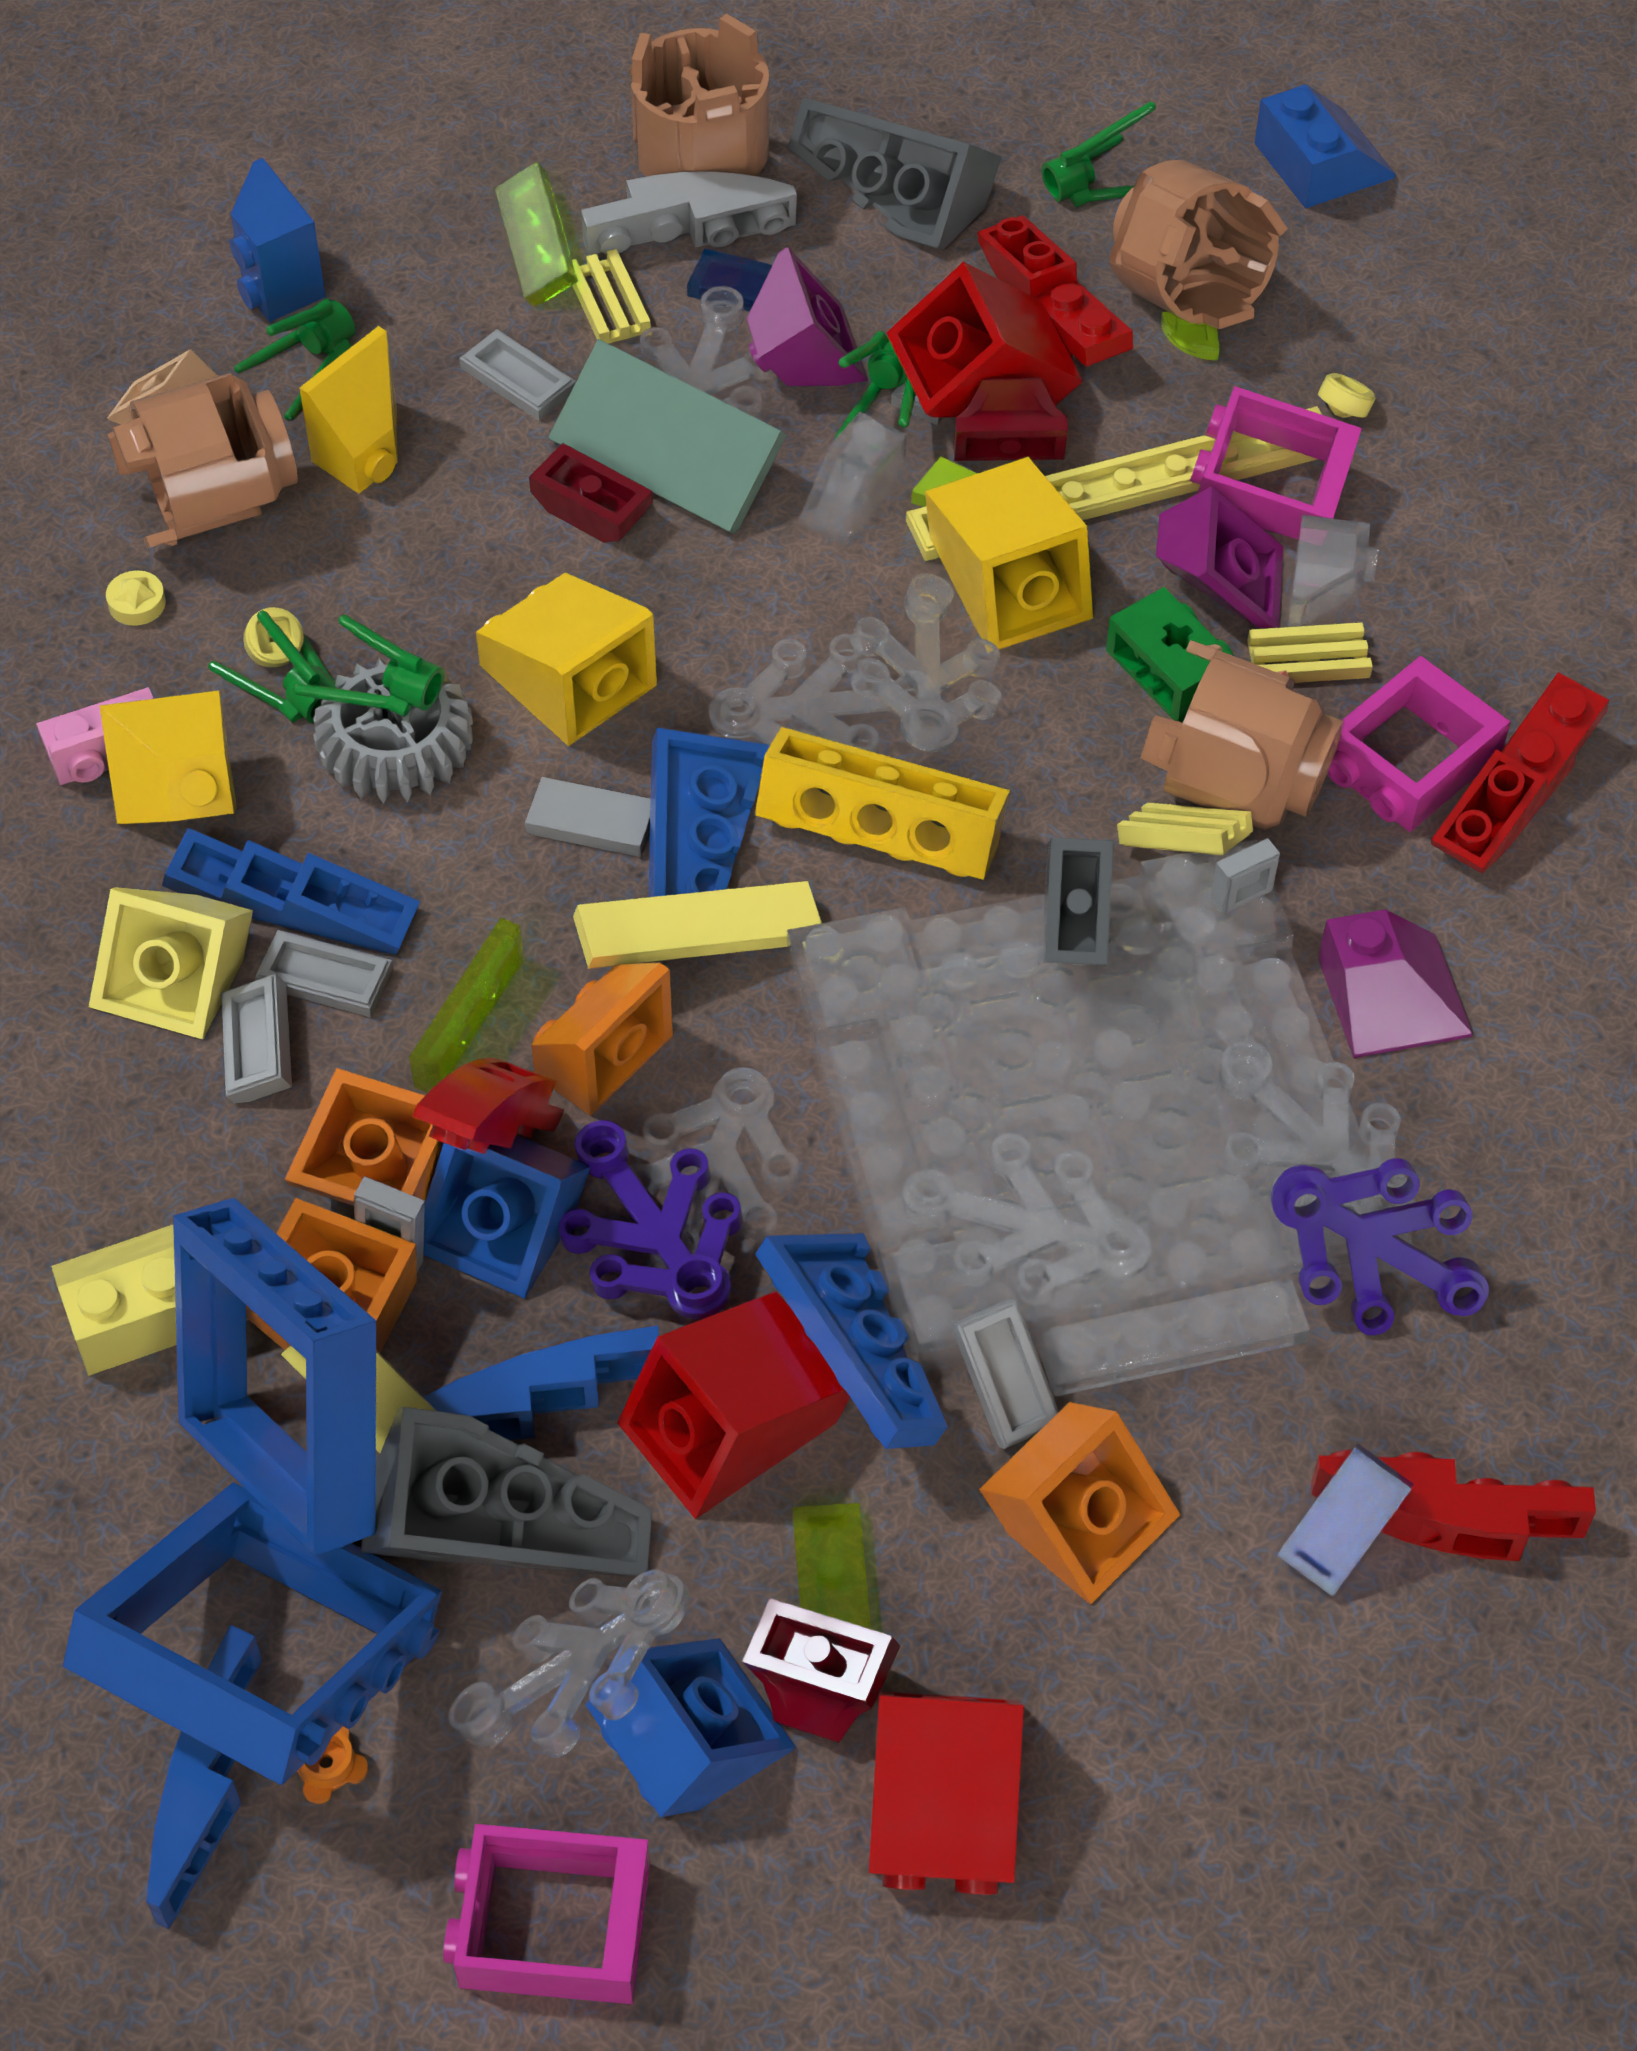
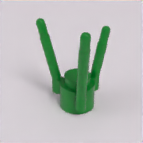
M1151 101L1077 147L1062 152L1059 157L1043 163L1041 168L1042 179L1045 187L1054 199L1059 203L1070 198L1077 208L1092 201L1125 197L1135 185L1089 190V184L1095 181V170L1091 160L1121 143L1123 136L1120 133L1152 113L1156 109V104Z
M324 299L308 310L269 325L266 332L270 336L299 328L236 364L234 371L241 373L301 342L313 354H319L322 351L326 354L329 353L312 377H314L352 347L347 341L354 336L356 331L352 316L341 303L336 300ZM300 393L284 415V418L288 421L293 420L303 408Z
M877 331L869 342L839 359V366L847 368L871 355L868 358L867 367L872 382L836 433L835 440L841 443L846 440L881 389L897 388L903 385L905 381L899 426L906 428L910 423L916 393L888 336L883 331Z
M259 611L257 614L258 620L294 666L283 680L286 699L217 661H211L208 664V669L221 676L224 680L281 711L292 724L302 717L309 723L314 724L315 709L321 707V699L296 695L293 692V687L296 684L336 688V681L331 677L305 635L299 652L266 611Z
M341 615L338 619L341 626L351 631L355 637L365 642L368 646L391 659L385 669L382 680L383 686L390 689V696L305 684H296L293 687V692L299 696L388 709L406 717L412 706L426 711L434 704L443 686L445 671L443 667L401 649L351 617Z

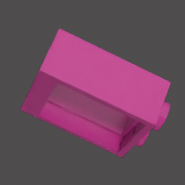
M1234 386L1227 407L1219 404L1215 405L1205 436L1215 439L1211 452L1200 449L1190 481L1200 484L1197 494L1213 486L1262 529L1322 545L1332 523L1362 428ZM1233 431L1325 461L1311 505L1219 475Z
M1420 655L1342 719L1344 721L1343 731L1327 774L1338 786L1343 788L1351 787L1370 801L1372 809L1381 819L1387 822L1396 821L1411 832L1474 779L1496 749L1500 752L1502 751L1511 721ZM1404 706L1459 746L1458 749L1417 783L1362 742V740Z
M475 1824L471 1849L460 1848L456 1862L455 1892L464 1893L461 1919L449 1918L444 1940V1963L453 1964L458 1987L633 2005L650 1870L648 1840ZM495 1867L614 1878L602 1969L483 1958L482 1952Z

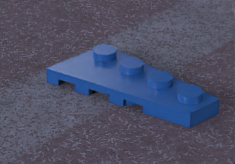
M663 728L656 729L652 740L648 897L727 889L735 858L744 836L746 823L760 785L764 755L770 745Z
M864 1233L766 1236L755 1253L756 1257L772 1279L774 1287L782 1294L803 1325L806 1335L815 1343L835 1373L839 1384L847 1391L869 1424L873 1435L881 1442L885 1449L935 1445L948 1426L921 1364L907 1358L903 1346L909 1339L902 1320L889 1316L883 1302L889 1290L881 1272L870 1270L865 1257L871 1248Z

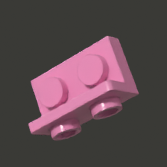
M149 687L36 723L60 785L73 781L90 782L100 777L104 771L109 770L99 706L153 699Z

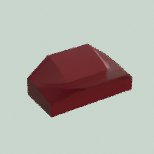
M1040 377L984 378L969 406L956 417L953 441L954 461L1020 460L1029 457L1031 460H1064L1068 433L1067 416L1055 407Z
M562 443L529 476L530 492L548 513L603 543L620 541L653 503L652 490L565 443Z
M769 1598L742 1662L763 1683L770 1701L774 1722L840 1743L859 1714L872 1709L900 1649V1645L891 1635Z

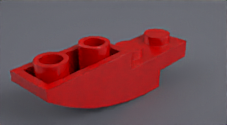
M1024 215L1003 219L997 225L977 232L978 242L996 277L1042 301L1070 356L1074 355L1083 365L1088 367L1133 349V330L1077 281L1076 262Z
M1558 672L1500 752L1496 749L1432 837L1431 845L1483 874L1508 850L1575 765L1576 754L1608 711L1609 699Z
M487 1057L462 1065L447 1075L420 1100L412 1117L433 1125L429 1137L459 1149L467 1150L468 1148L486 1154L490 1144L511 1149L516 1134L532 1138L536 1128L554 1132L565 1109L548 1103L556 1080L502 1059Z
M1342 1450L1334 1452L1329 1456L1319 1455L1311 1480L1313 1496L1341 1514L1373 1530L1433 1550L1480 1559L1519 1561L1529 1537L1585 1538L1596 1513L1594 1487H1575L1562 1480H1546L1535 1485H1504L1502 1481L1493 1478H1479L1466 1484H1459L1456 1480L1455 1459L1434 1458L1431 1454L1424 1452H1408L1398 1457H1367L1366 1454L1360 1451Z

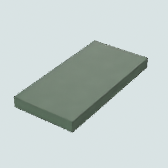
M598 339L548 438L560 445L565 443L652 490L653 493L735 534L745 519L787 434Z

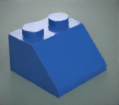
M1305 84L1261 99L1254 143L1305 209L1395 178L1396 173L1347 112L1310 86Z
M263 158L254 161L231 212L235 238L230 239L229 244L233 257L241 270L242 277L237 279V288L243 302L249 309L258 307L266 319L271 322L321 300L326 295L313 219Z
M518 1135L515 1136L511 1149L490 1144L486 1154L468 1148L467 1150L459 1149L443 1143L425 1201L423 1255L517 1296L526 1298L561 1240L558 1230L560 1220L565 1213L578 1207L590 1166Z
M720 1638L635 1649L585 1704L600 1726L604 1740L618 1753L637 1781L642 1797L655 1808L660 1817L700 1810L796 1748L782 1726L773 1721L772 1712Z

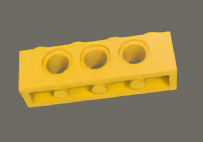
M781 727L764 755L755 816L773 820L785 828H801L826 835L842 844H858L886 852L891 857L899 860H914L943 868L955 876H971L984 880L999 845L1010 790ZM818 788L825 790V791L828 792L830 795H826V794L822 793L821 791L818 790ZM874 804L884 807L887 811L877 808ZM931 820L937 821L945 827H940L934 824Z

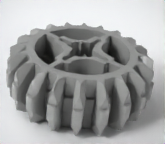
M380 657L375 668L367 670L356 663L355 671L353 672L354 677L349 678L337 675L335 686L337 689L390 696V689L384 687L382 683L387 665ZM446 671L440 694L434 704L426 711L412 706L408 715L403 717L388 709L321 700V707L315 709L313 719L316 732L313 734L315 748L320 754L322 766L326 769L327 774L335 775V780L339 783L341 789L353 784L354 791L357 792L360 799L371 792L372 788H376L377 796L383 804L389 797L390 790H400V795L407 803L412 794L411 788L419 786L421 790L431 796L434 788L433 777L450 784L451 776L453 775L452 767L464 768V761L467 758L466 750H471L473 742L472 727L470 726L473 724L471 708L468 707L467 701H465V695L460 688V684H451V679L447 676Z

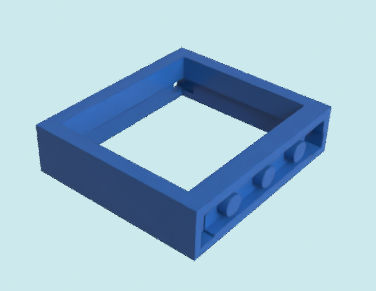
M230 1198L173 1215L179 1424L313 1556L336 1548L340 1549L347 1544L375 1535L376 1320L236 1198ZM246 1305L306 1359L307 1452L247 1396ZM212 1418L215 1419V1421L204 1425L201 1423Z
M233 1482L74 1610L62 1667L282 1786L305 1763L308 1765L315 1764L323 1755L330 1739L342 1727L351 1729L361 1718L368 1702L379 1691L384 1694L388 1693L399 1680L404 1667L414 1657L423 1659L430 1652L440 1630L434 1628V1620L442 1590L373 1554L361 1553V1548L352 1543L340 1549L336 1548L313 1556L244 1487ZM233 1557L376 1632L377 1635L291 1715L145 1637L141 1633Z

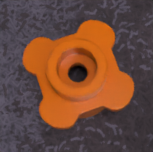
M342 1727L330 1739L326 1750L315 1764L308 1765L305 1763L297 1770L304 1783V1797L311 1803L323 1804L331 1798L333 1791L347 1783H360L368 1773L367 1760L363 1755L355 1754L349 1741V1730L345 1727ZM325 1757L333 1760L332 1765L328 1768L320 1766V1761Z

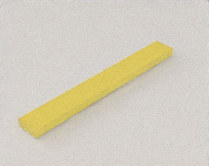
M1318 406L1306 409L1322 415ZM1233 431L1219 475L1240 480L1317 459ZM1203 435L1054 473L1045 477L1082 520L1198 491L1200 484L1191 482L1190 479L1200 449L1211 452L1215 439ZM927 507L906 511V522L924 560L940 558L930 539Z

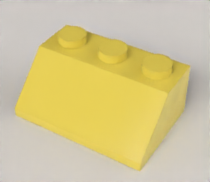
M173 1225L51 1266L88 1376L177 1345Z

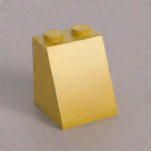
M1029 457L925 491L930 539L973 625L989 652L1093 619L1087 525Z
M566 572L547 585L537 587L526 599L503 614L493 616L482 628L476 631L479 665L567 746H570L657 686L653 613L642 605Z

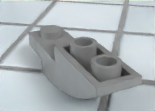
M713 171L678 172L626 180L627 199L581 210L582 237L588 255L601 252L607 254L606 251L617 249L618 253H622L632 245L650 241L659 243L669 242L679 235L690 233L695 247L709 244L713 247H724L740 237L758 233L772 235L781 232L786 227L796 225L797 193L793 185L757 176Z

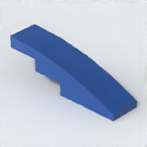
M187 828L164 874L161 885L178 893L199 895L253 910L251 919L396 955L420 901L311 853H307L302 864L247 840L243 851L191 828Z
M658 1325L587 1336L521 1354L457 1379L423 1398L436 1411L469 1415L488 1425V1430L508 1440L535 1438L533 1414L599 1407L597 1384L637 1380L657 1336H659Z
M230 1625L207 1670L246 1690L263 1662L255 1636ZM182 1731L171 1757L154 1827L146 1898L156 1924L167 1929L171 1927L241 1805L233 1780L226 1777L235 1760Z

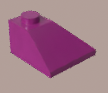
M786 247L778 253L747 317L748 326L753 338V342L748 347L754 361L763 372L772 370L787 386H840L868 381L861 360L847 368L839 366V359L857 348L842 304L793 251Z
M1213 486L1159 514L1156 557L1160 559L1167 569L1173 570L1187 583L1256 628H1279L1283 546Z
M1386 909L1326 920L1318 960L1353 1058L1472 1037V1030L1434 933Z

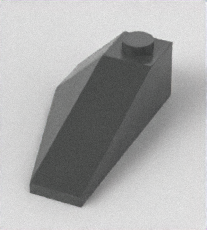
M805 97L802 98L788 145L792 152L828 181L842 180L856 191L852 200L862 209L873 205L889 219L884 226L894 235L944 250L986 208L1001 160V156L971 144Z
M409 1407L398 1408L376 1462L375 1535L362 1539L361 1553L432 1561L647 1577L652 1508L585 1474L577 1475L544 1458V1453L526 1444L518 1445L488 1430V1425L469 1415Z

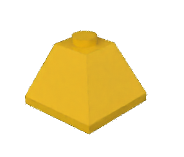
M378 326L299 387L311 461L358 494L373 482L381 483L385 481L398 463L397 405L387 331Z
M220 690L99 706L117 824L171 822L234 814L237 809Z

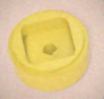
M1338 373L1326 375L1318 391L1319 397L1328 404L1330 411L1342 418L1350 416L1367 417L1376 399L1373 391L1367 386Z
M129 571L120 574L110 582L106 590L110 614L122 624L137 626L152 622L161 615L166 605L161 581L155 575L146 571Z
M281 608L263 609L279 625L298 651H300L304 635L298 619L287 610ZM258 612L254 614L247 624L243 638L244 647L249 657L257 664L265 667H280L290 663L289 659L258 620Z

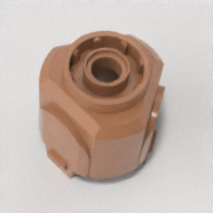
M726 13L719 19V30L706 28L684 29L665 34L654 41H651V34L640 33L629 72L632 75L633 142H638L639 169L644 176L711 171L757 176L764 168L769 156V70L764 57L758 53L756 31Z
M1185 160L1164 161L1144 170L1138 176L1135 186L1121 201L1114 218V245L1109 256V263L1116 278L1130 292L1185 321L1195 324L1205 323L1222 329L1254 318V307L1251 304L1260 296L1271 278L1278 255L1279 236L1288 228L1270 202L1263 196L1252 192L1249 187Z
M231 373L133 400L130 402L132 421L113 427L114 432L107 434L120 476L147 471L156 501L168 527L166 531L143 538L147 549L158 545L172 547L177 545V540L262 515L261 506L276 501L282 488L298 483L297 468L290 440L271 392L264 390L251 394L247 382Z
M1190 640L1186 652L1210 663L1197 687L1183 723L1155 715L1140 758L1167 771L1164 792L1205 808L1251 811L1253 827L1267 831L1281 825L1288 811L1307 817L1317 799L1341 738L1344 721L1327 715L1323 705L1317 700L1292 691L1295 681L1290 677L1222 652L1223 648L1219 645L1205 646Z

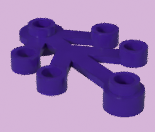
M605 1120L594 1121L585 1125L578 1132L575 1139L578 1161L590 1166L588 1174L606 1180L635 1223L595 1217L591 1212L584 1209L571 1210L563 1215L558 1224L564 1248L569 1252L582 1254L591 1251L596 1245L657 1254L668 1268L629 1265L622 1257L615 1254L600 1256L592 1263L589 1271L595 1293L599 1297L609 1300L622 1297L628 1290L665 1296L675 1312L692 1319L707 1318L718 1313L728 1303L732 1291L730 1276L720 1263L728 1237L738 1232L743 1224L739 1200L734 1195L724 1192L713 1194L705 1200L702 1206L705 1227L696 1252L692 1255L681 1239L697 1191L705 1188L711 1178L706 1155L698 1149L687 1148L677 1152L672 1157L670 1162L672 1179L662 1211H660L626 1163L629 1158V1150L622 1128L611 1121ZM601 1153H611L610 1155L605 1157H596ZM689 1166L700 1168L699 1171L692 1175L680 1173ZM722 1210L732 1212V1215L726 1219L719 1220L713 1218L715 1213ZM577 1227L589 1228L585 1234L580 1236L569 1234ZM608 1272L621 1274L616 1280L611 1282L600 1280ZM702 1286L709 1288L708 1290L702 1293H689L692 1289L696 1287Z
M1393 1158L1385 1161L1379 1168L1330 1178L1323 1170L1307 1165L1293 1166L1285 1170L1275 1182L1271 1191V1205L1281 1223L1296 1229L1303 1265L1298 1280L1304 1297L1312 1304H1329L1337 1299L1342 1289V1283L1336 1268L1330 1262H1327L1323 1226L1345 1238L1355 1292V1299L1351 1305L1352 1316L1361 1332L1367 1335H1380L1392 1326L1394 1312L1388 1298L1382 1293L1376 1257L1433 1289L1440 1306L1452 1315H1472L1479 1311L1486 1302L1489 1286L1482 1270L1474 1261L1468 1258L1457 1257L1442 1263L1396 1236L1431 1227H1436L1439 1232L1446 1235L1462 1233L1469 1227L1473 1217L1472 1210L1465 1196L1459 1191L1447 1189L1438 1192L1429 1200L1364 1214H1358L1343 1205L1344 1203L1382 1194L1384 1199L1393 1204H1403L1412 1200L1419 1191V1178L1408 1161L1401 1158ZM1405 1174L1408 1176L1406 1183L1398 1188L1387 1186L1388 1181L1395 1175ZM1312 1194L1316 1196V1199L1309 1205L1295 1206L1296 1200L1302 1195ZM1452 1205L1461 1207L1455 1217L1450 1219L1440 1218L1441 1212L1446 1207ZM1319 1276L1331 1278L1329 1283L1323 1288L1314 1289L1310 1287L1312 1280ZM1460 1288H1473L1469 1294L1458 1299L1453 1298L1455 1292ZM1378 1306L1383 1308L1381 1314L1374 1319L1368 1320L1362 1317L1363 1313L1370 1307Z

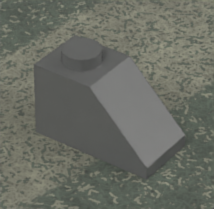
M1051 837L1047 844L1044 902V963L1107 966L1114 840Z

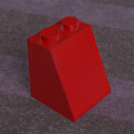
M964 261L886 332L925 414L933 418L959 416L969 406L984 378L1040 377L1055 406L1083 382L1042 301Z
M775 1291L657 1336L617 1424L694 1519H697L835 1425L850 1396L837 1381L835 1373L815 1343L806 1335L803 1325L791 1307Z
M880 1691L869 1873L883 1874V1887L924 1890L926 1889V1877L955 1879L954 1891L995 1895L998 1894V1882L1014 1883L1024 1705L1019 1700Z

